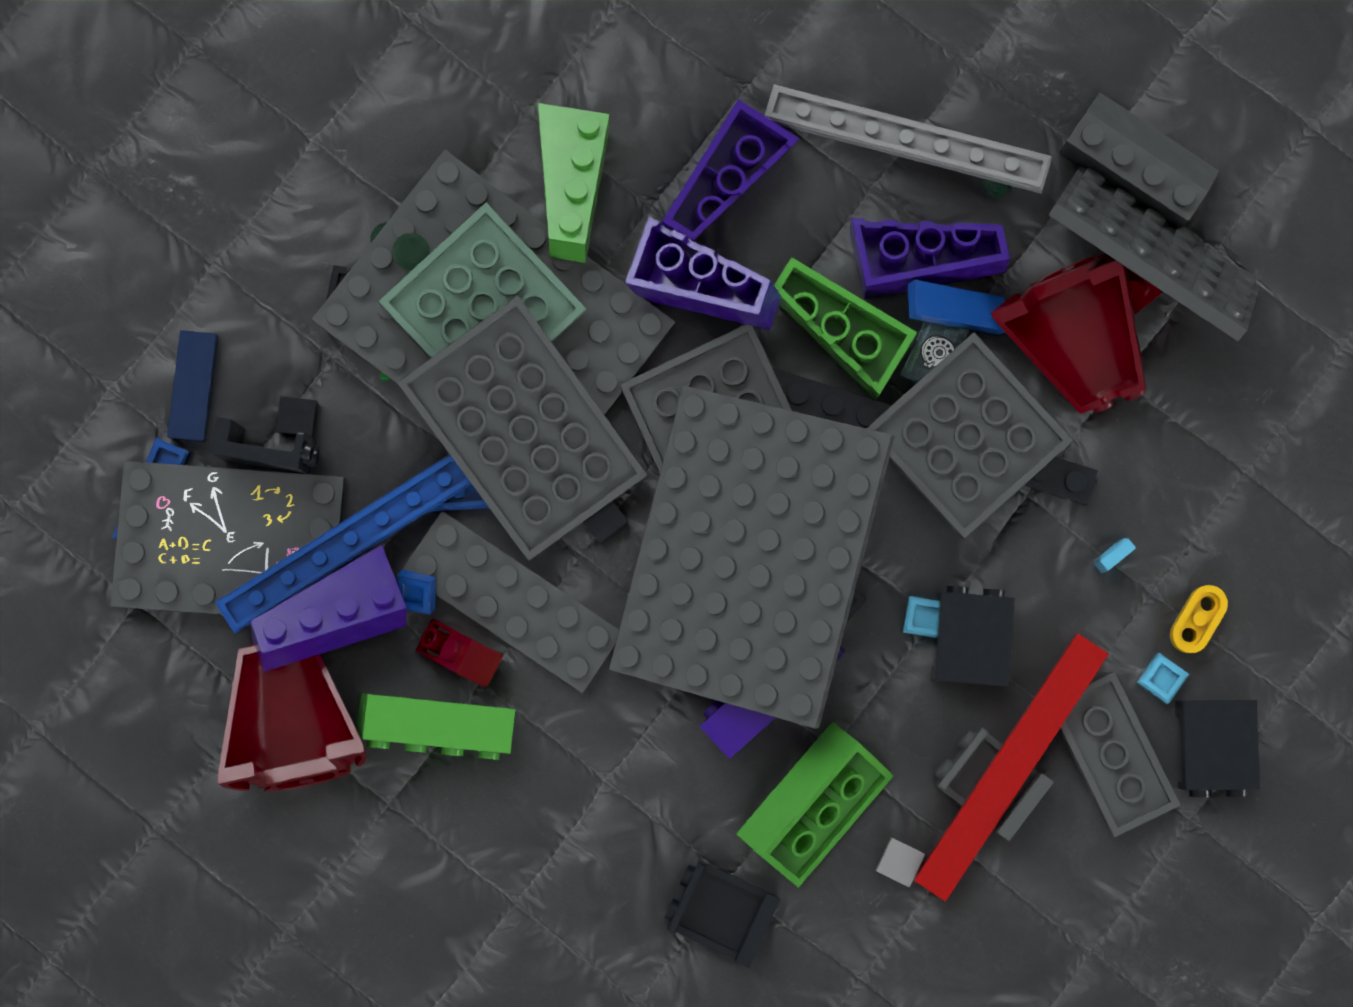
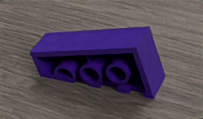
M738 99L664 216L661 225L671 230L674 229L685 235L688 239L695 241L787 153L799 138Z
M648 217L625 281L634 294L643 297L645 300L768 330L772 326L782 297L771 280L733 260H728L718 255L714 250L704 245L701 246L682 233L661 225L659 221Z
M851 218L850 238L864 300L908 292V283L914 280L944 285L1002 274L1006 272L1010 261L1002 225L974 223L941 225L930 221H920V224L897 223L898 220L870 222L864 221V219Z
M380 545L250 621L252 640L264 672L406 627L407 607L383 546Z
M840 646L837 661L845 652L842 646ZM716 700L703 713L707 720L699 727L731 759L776 717Z

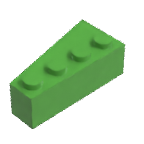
M538 103L549 256L551 258L586 263L609 138V114Z
M791 257L774 285L782 296L779 305L874 400H877L917 332Z
M360 693L356 729L361 739L368 740L367 747L389 749L390 742L405 743V751L426 753L427 746L442 747L441 754L463 756L464 749L477 750V758L499 760L500 753L511 754L515 709Z

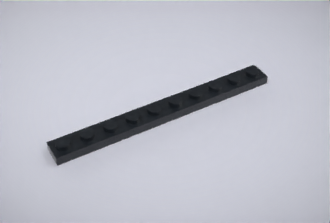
M773 368L794 412L867 428L892 406ZM1054 457L1023 486L1086 506L1088 505L1098 470Z

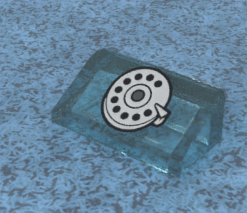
M924 321L900 375L914 384L918 383L966 339L969 329Z

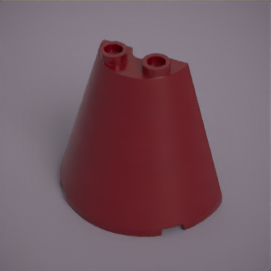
M1105 252L1081 259L1033 282L1031 284L1032 287L1027 288L1021 297L1019 293H1015L991 312L995 322L1080 414L1093 410L1094 413H1099L1110 408L1114 404L1112 400L1114 398L1125 397L1127 401L1142 396L1146 392V381L1127 267L1111 258Z
M253 642L250 643V647L238 649L217 776L219 785L238 791H249L250 784L257 785L260 788L264 787V792L295 789L339 778L351 772V764L355 763V766H361L365 762L367 757L365 746L321 654L264 672Z

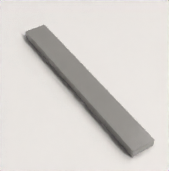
M775 84L773 85L764 114L765 117L780 126L1040 194L1043 192L1052 162V156Z

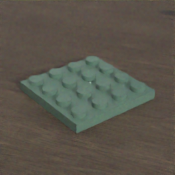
M487 203L480 207L378 301L430 358L517 295L551 342L555 341L587 310Z

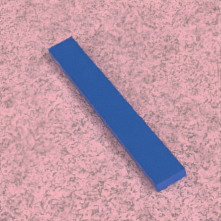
M449 454L217 600L215 604L232 631L237 634L251 625L250 621L324 579L472 484Z

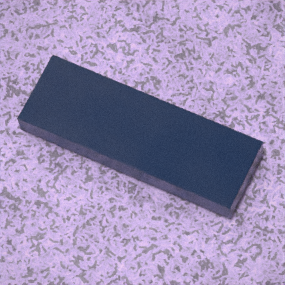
M180 330L167 434L169 439L206 442L218 335L215 333Z

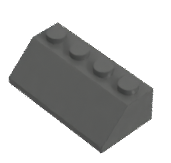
M1100 92L1059 151L1086 170L1087 168L1096 170L1105 178L1106 183L1115 189L1121 188L1126 190L1136 199V203L1145 209L1151 208L1164 216L1165 222L1176 229L1182 228L1190 220L1219 172L1218 169Z

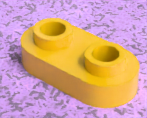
M1205 585L1196 588L1190 594L1170 629L1171 643L1178 651L1182 653H1196L1205 648L1227 611L1228 600L1220 588L1213 585ZM1204 597L1209 598L1212 603L1211 609L1208 611L1201 607V600ZM1186 628L1193 632V639L1190 642H1186L1182 637V633Z

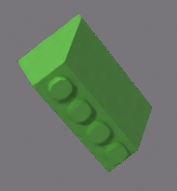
M832 721L736 834L764 860L799 888L894 775L857 740Z

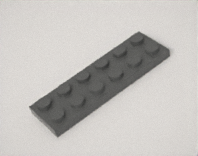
M443 511L439 514L402 569L436 577V595L581 693H584L616 645L619 633L618 628Z

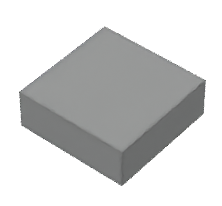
M891 837L875 871L910 888L925 854Z

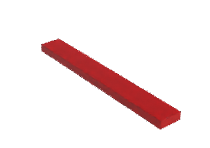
M1075 634L915 876V882L946 902L1109 653L1080 634Z

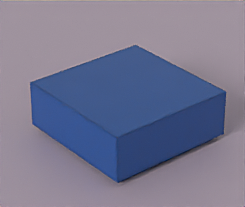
M401 570L397 574V584L407 610L430 615L435 610L436 577Z

